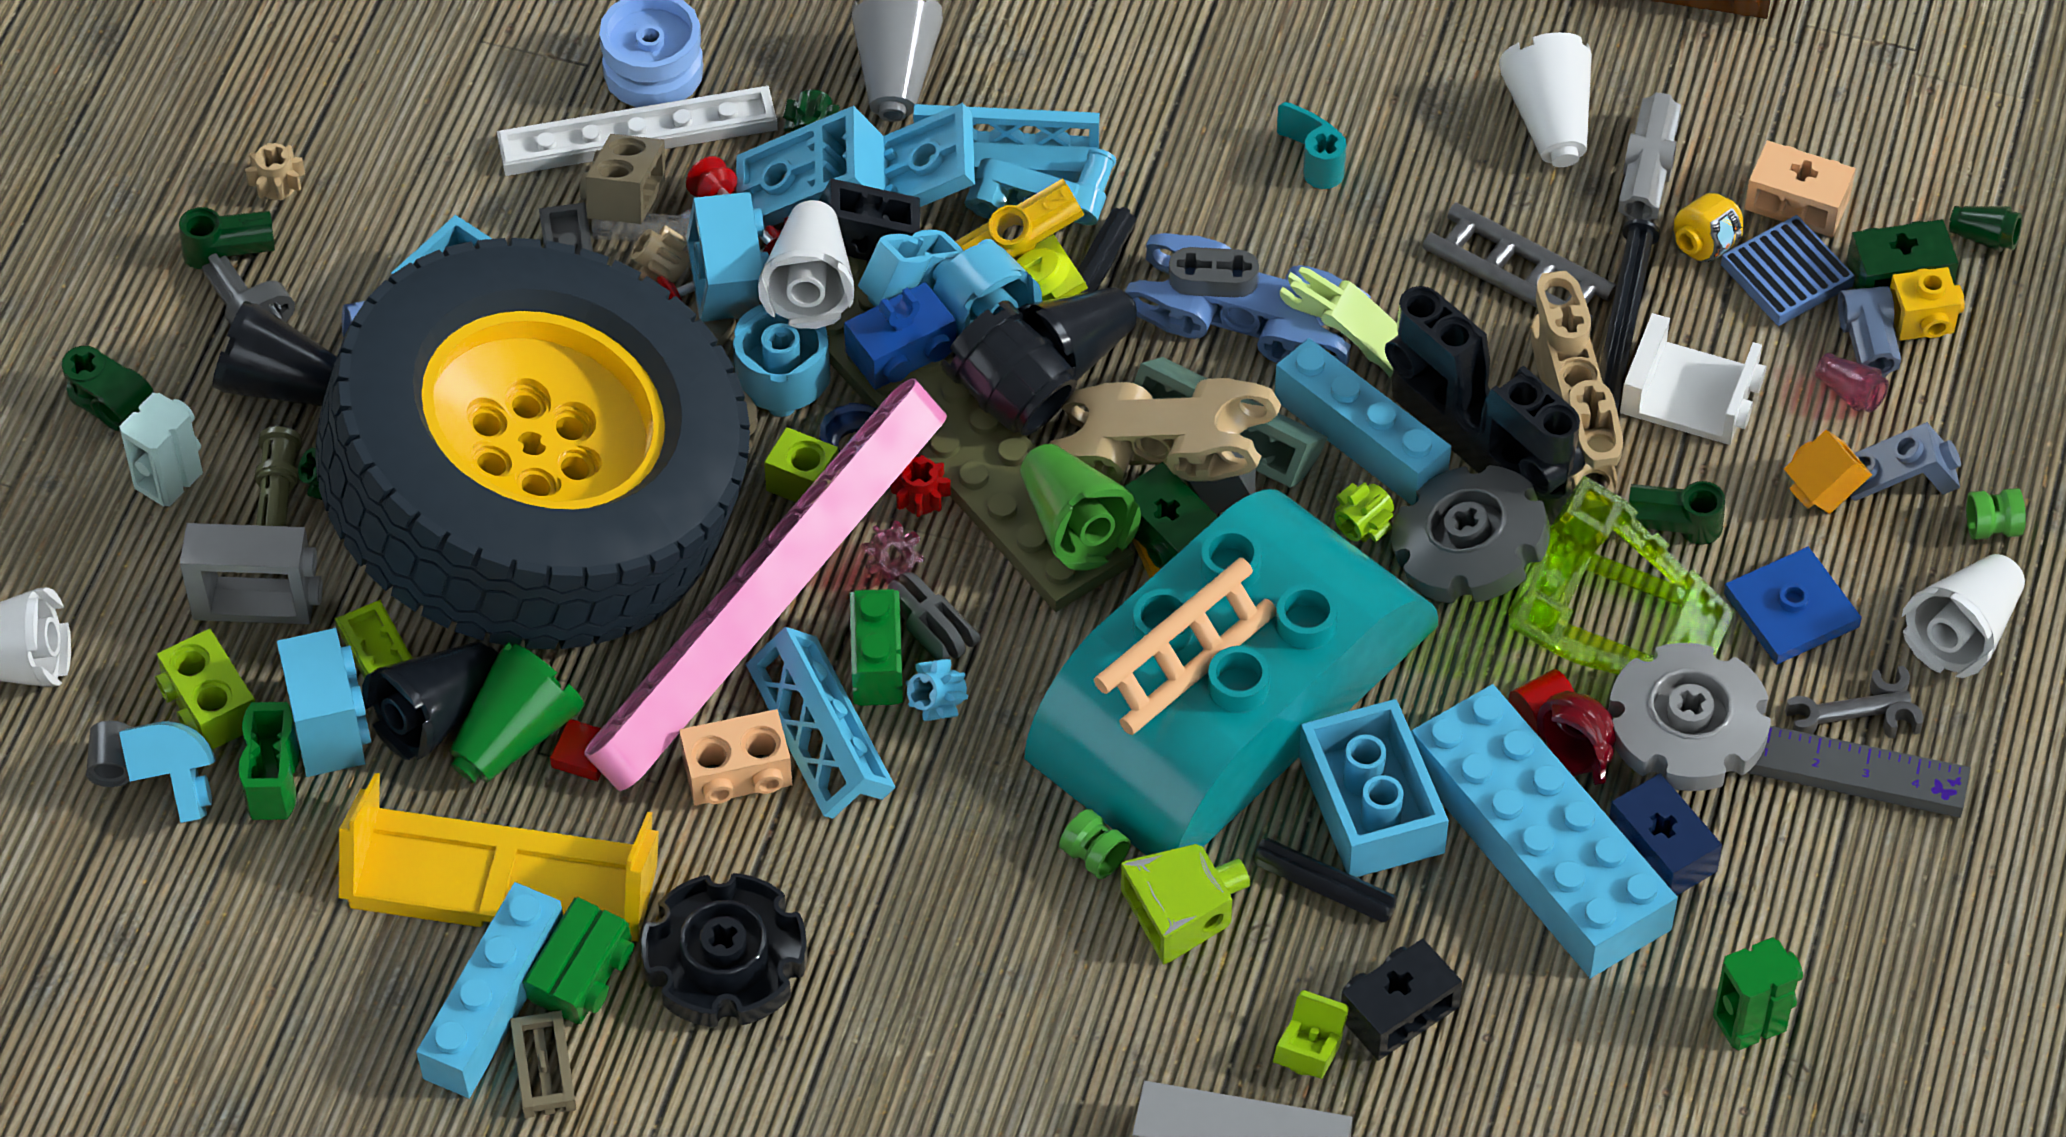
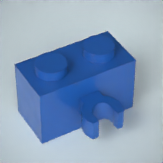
M924 282L910 290L905 288L902 290V294L890 300L885 298L880 301L878 306L845 321V352L876 390L890 382H898L904 379L910 372L931 362H938L953 352L950 347L956 340V319L929 285Z

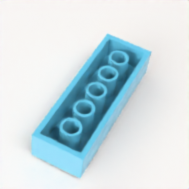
M1494 684L1411 730V734L1441 803L1590 979L1672 930L1678 897Z

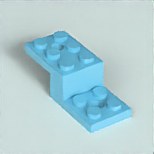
M962 102L883 136L853 105L736 155V193H751L753 209H761L764 229L768 225L774 226L784 222V218L789 217L792 209L797 204L809 200L818 201L830 179L919 197L920 207L975 185L972 112ZM935 154L933 159L929 162L930 156Z

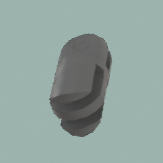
M905 572L899 576L900 583L896 580H892L889 583L887 589L899 591L900 615L906 621L907 630L935 660L950 659L949 655L954 659L959 658L966 652L965 644L968 647H974L980 642L981 637L979 633L943 595H935L916 574Z

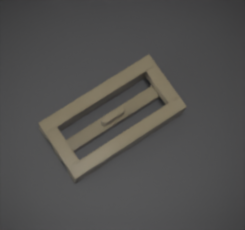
M562 1010L510 1018L524 1118L535 1117L534 1112L545 1110V1115L556 1114L555 1108L566 1107V1112L575 1111L576 1103ZM554 1026L563 1093L553 1094L543 1029ZM532 1029L542 1096L532 1097L523 1031Z

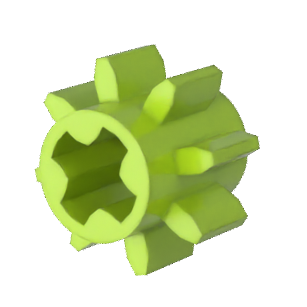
M1363 482L1357 487L1354 483H1351L1336 496L1340 505L1335 508V523L1339 530L1350 540L1366 542L1371 538L1377 542L1392 529L1388 521L1394 516L1392 513L1394 511V504L1388 493L1376 484H1369L1367 486Z

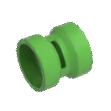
M2019 488L2003 489L1999 494L1989 495L1984 490L1970 491L1966 499V520L1971 539H1988L1992 534L2002 533L2007 538L2024 535L2026 512L2023 495Z
M1085 809L1074 817L1065 828L1059 841V848L1073 859L1081 858L1084 860L1085 868L1098 879H1104L1111 875L1124 861L1131 846V840L1117 829L1109 830L1106 828L1105 820L1092 809Z

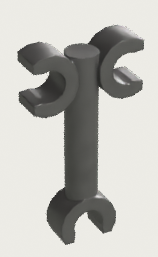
M1898 666L1896 684L1884 682L1879 669L1873 670L1870 690L1874 696L1816 704L1812 699L1805 696H1794L1787 700L1785 709L1786 716L1800 714L1807 718L1794 721L1792 730L1809 734L1815 732L1818 724L1886 714L1883 724L1884 732L1889 738H1895L1898 727L1897 720L1908 721L1912 726L1913 733L1920 734L1924 718L1920 708L1911 703V697L1907 690L1910 675L1904 666Z

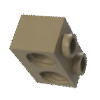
M610 133L602 149L596 150L589 172H584L581 177L580 198L586 200L587 218L634 224L643 223L665 182L664 139Z

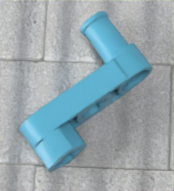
M1098 148L1089 149L1087 160L1078 182L1074 183L1064 180L1084 213L1083 217L1074 221L1075 223L1095 225L1107 198L1104 190L1112 168L1116 164V157L1108 151ZM985 158L980 161L975 174V185L970 187L964 203L976 215L990 219L998 208L1006 206L1008 203L1018 205L1061 178L1001 160Z

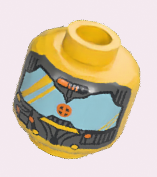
M1707 193L1679 210L1674 218L1673 231L1676 243L1684 253L1697 261L1710 262L1736 246L1743 236V217L1739 207L1732 200L1716 193Z

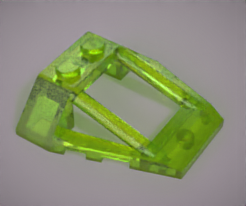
M1583 476L1551 525L1547 551L1542 561L1531 563L1526 573L1527 579L1521 583L1509 608L1508 615L1510 628L1552 653L1578 665L1619 675L1623 668L1633 659L1638 658L1642 661L1650 662L1654 660V655H1649L1568 624L1573 610L1568 608L1585 570L1679 605L1680 607L1662 645L1673 643L1708 645L1714 648L1713 655L1715 657L1735 611L1694 569L1688 573L1666 550L1670 545L1658 532L1652 536L1635 518L1638 512L1625 499L1588 477ZM1613 530L1671 582L1595 554L1594 552L1604 543Z

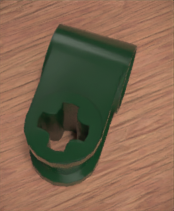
M78 346L69 350L62 358L61 367L64 376L68 379L66 390L69 400L74 405L99 418L106 426L120 432L119 426L133 412L139 413V406L154 393L153 388L143 376L130 368H125L101 353L97 348Z

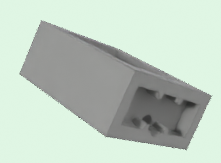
M186 523L180 567L193 620L286 624L311 623L313 605H321L323 581L322 576H315L317 550L316 547H309L305 527ZM217 572L288 574L289 579L218 577Z

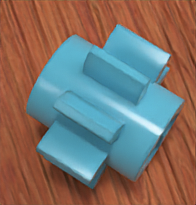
M950 659L915 664L918 674H915L910 680L905 682L907 685V696L910 701L908 703L909 707L923 710L922 717L924 721L957 717L958 710L956 706L961 704L963 700L968 699L966 694L967 686L964 679L965 673L952 670Z

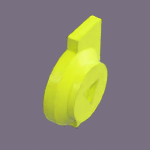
M1054 234L1037 243L1033 250L1026 252L1017 260L1038 282L1042 292V301L1079 294L1088 289L1086 282Z

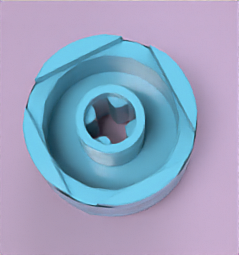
M992 239L982 240L977 245L958 254L954 259L948 258L941 261L933 272V279L935 281L933 292L956 319L957 337L987 309L994 315L1004 310L998 304L1001 301H1010L1016 308L1025 304L1042 301V292L1038 282L1004 248Z
M760 304L746 312L736 324L733 339L735 373L738 375L743 391L748 394L756 406L769 410L774 416L785 417L791 415L796 409L814 402L830 384L829 339L826 326L818 329L795 328L788 325L789 319L776 313L775 318L766 312L763 305Z

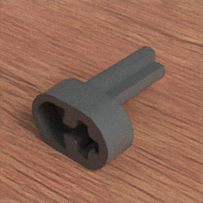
M216 253L208 257L209 263L202 266V271L227 306L225 317L230 325L245 301L253 304L257 303L284 322H287L293 315L295 302L280 282L266 281L248 289L226 255L219 258Z

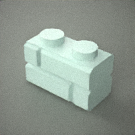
M152 393L139 406V413L133 412L119 428L134 489L163 507H170L184 493L183 487H190L203 474L198 453L201 449V444L194 435L192 422L195 416L192 410L178 399L170 400L160 393Z

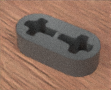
M1187 247L1177 250L1169 261V283L1175 291L1185 295L1245 297L1253 293L1259 282L1258 260L1253 254L1244 250ZM1186 268H1195V274H1185ZM1233 270H1241L1242 277H1234Z

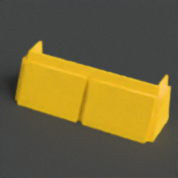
M374 773L366 789L360 788L339 828L338 898L347 899L351 909L482 927L484 922H492L512 885L516 882L560 900L563 916L573 899L577 897L598 906L602 911L606 910L619 916L629 923L632 941L639 942L658 861L659 831L652 830L653 812H647L634 844L379 808L380 773Z

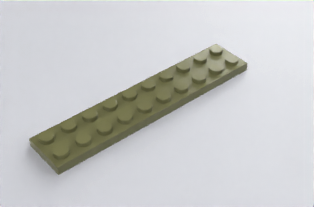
M847 256L855 287L854 299L851 307L849 308L848 306L841 313V319L834 324L826 326L829 339L830 364L867 405L878 408L894 389L909 379L914 378L922 385L946 413L947 417L942 426L915 457L924 455L925 458L932 460L935 464L944 463L945 474L943 477L951 480L950 497L1046 603L1057 612L1133 566L1134 553L1128 546L1123 551L1117 547L1105 556L1109 562L1091 570L1080 571L1070 569L1056 558L1050 548L1020 474L1024 458L1036 447L1025 435H1022L1020 432H1011L990 413H985L979 407L978 401L967 391L964 385L955 383L942 370L941 364L943 359L938 362H931L910 372L904 379L898 382H890L876 390L872 387L845 352L844 322L876 307L858 287L867 264L862 259ZM949 354L944 359L951 365L954 358Z

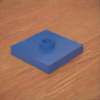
M1809 546L1725 583L1724 595L1776 665L1860 627L1861 615Z

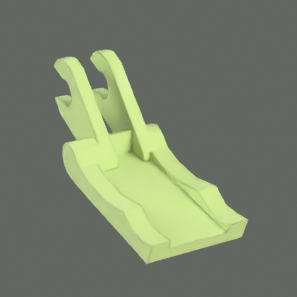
M1301 267L1298 272L1310 283L1306 284L1298 276L1290 272L1288 276L1290 287L1302 299L1295 297L1292 292L1282 286L1280 297L1285 304L1295 310L1319 317L1325 325L1343 333L1359 347L1369 361L1379 365L1391 378L1393 367L1386 357L1385 345L1398 335L1397 323L1350 281H1341L1337 287L1311 269Z

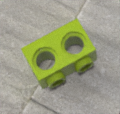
M210 628L156 654L161 674L155 676L156 684L167 703L173 700L177 703L180 710L176 713L181 724L187 725L200 733L209 743L212 750L243 735V717L251 702H255V699Z

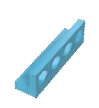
M914 104V123L953 106ZM967 107L972 112L973 126L976 124H989L995 128L990 132L978 131L973 128L974 175L982 159L993 158L1076 183L1079 181L1089 149H1099L1100 113ZM1035 126L1041 131L1036 134L1023 133L1019 128ZM1069 128L1089 129V136H1072L1065 131ZM935 154L930 156L929 162L933 159Z
M784 627L746 663V666L769 711L778 709L787 746L823 816L834 819L859 794L883 800L896 787L817 636ZM780 655L784 665L780 683L772 682L766 667ZM792 692H799L803 698L799 721L792 720L788 713ZM812 729L819 730L823 737L819 759L812 758L808 752ZM831 768H839L846 784L835 795L831 796L828 790Z

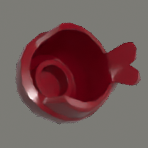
M1571 691L1552 695L1541 706L1537 716V727L1542 740L1572 776L1593 771L1594 785L1605 783L1606 764L1613 759V747L1616 741L1612 715L1599 701L1588 695Z

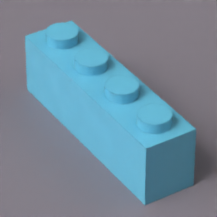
M1308 338L1276 364L1275 395L1280 404L1310 428L1327 436V441L1410 505L1415 504L1419 500L1416 491L1428 480L1449 471L1450 444L1312 339Z
M514 882L416 1051L424 1080L470 1099L511 1027L510 1018L517 1017L527 999L523 981L563 917L560 900Z

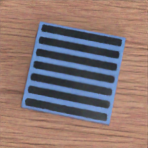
M1798 215L1722 254L1721 266L1778 327L1836 296L1840 291L1849 289L1853 286L1855 275Z

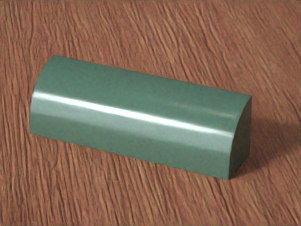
M1164 357L1141 363L1133 383L1146 389L1153 399L1191 398L1197 383L1207 378ZM1251 399L1241 400V403L1263 406ZM1280 413L1270 422L1249 427L1240 433L1243 437L1253 441L1256 451L1261 455L1256 471L1288 487L1297 485L1308 474L1328 438Z

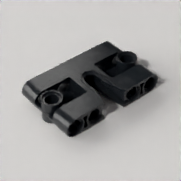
M1416 286L1407 289L1401 295L1399 301L1398 335L1385 345L1386 357L1393 367L1391 390L1393 398L1415 419L1450 444L1451 450L1477 473L1483 472L1487 466L1492 465L1507 468L1525 477L1533 484L1538 501L1543 502L1550 525L1562 521L1566 517L1569 508L1572 478L1585 466V458L1577 445L1580 427L1579 414L1525 366L1520 367L1514 378L1500 388L1496 385L1490 390L1488 386L1490 355L1487 334L1432 288Z

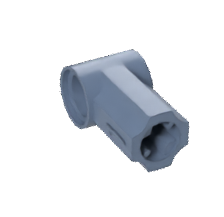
M1886 286L1840 291L1838 295L1839 322L1842 331L1850 333L1859 373L1868 375L1869 379L1887 377L1889 373L1898 370L1901 363V356L1893 328L1894 301L1891 289Z

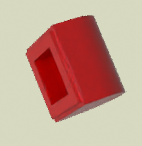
M1552 669L1511 691L1508 702L1534 732L1540 736L1537 727V716L1541 706L1549 697L1556 693L1575 691L1568 679L1559 670Z

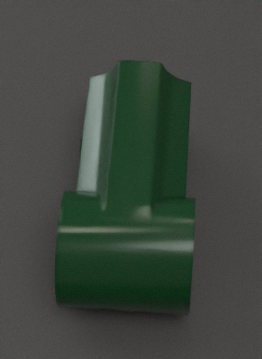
M197 207L186 211L179 220L182 257L186 264L195 269H202V266L209 263L208 257L215 253L221 258L225 255L233 256L275 251L270 211L219 216L212 209Z
M1707 481L1694 482L1685 489L1631 484L1627 527L1680 532L1691 543L1698 545L1709 544L1716 541L1723 531L1725 495L1719 486Z

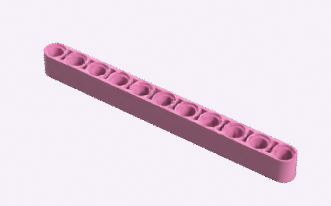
M912 378L905 381L888 395L587 745L584 751L585 756L618 791L629 788L648 771L677 737L679 729H683L942 426L947 417L946 413L916 379Z

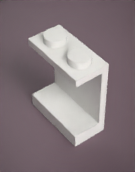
M1652 313L1624 382L1620 413L1731 445L1737 427L1745 429L1748 424L1753 406V401L1748 400L1750 392L1759 393L1765 377L1767 366L1759 364L1762 344L1753 342L1745 364L1667 342L1670 318Z

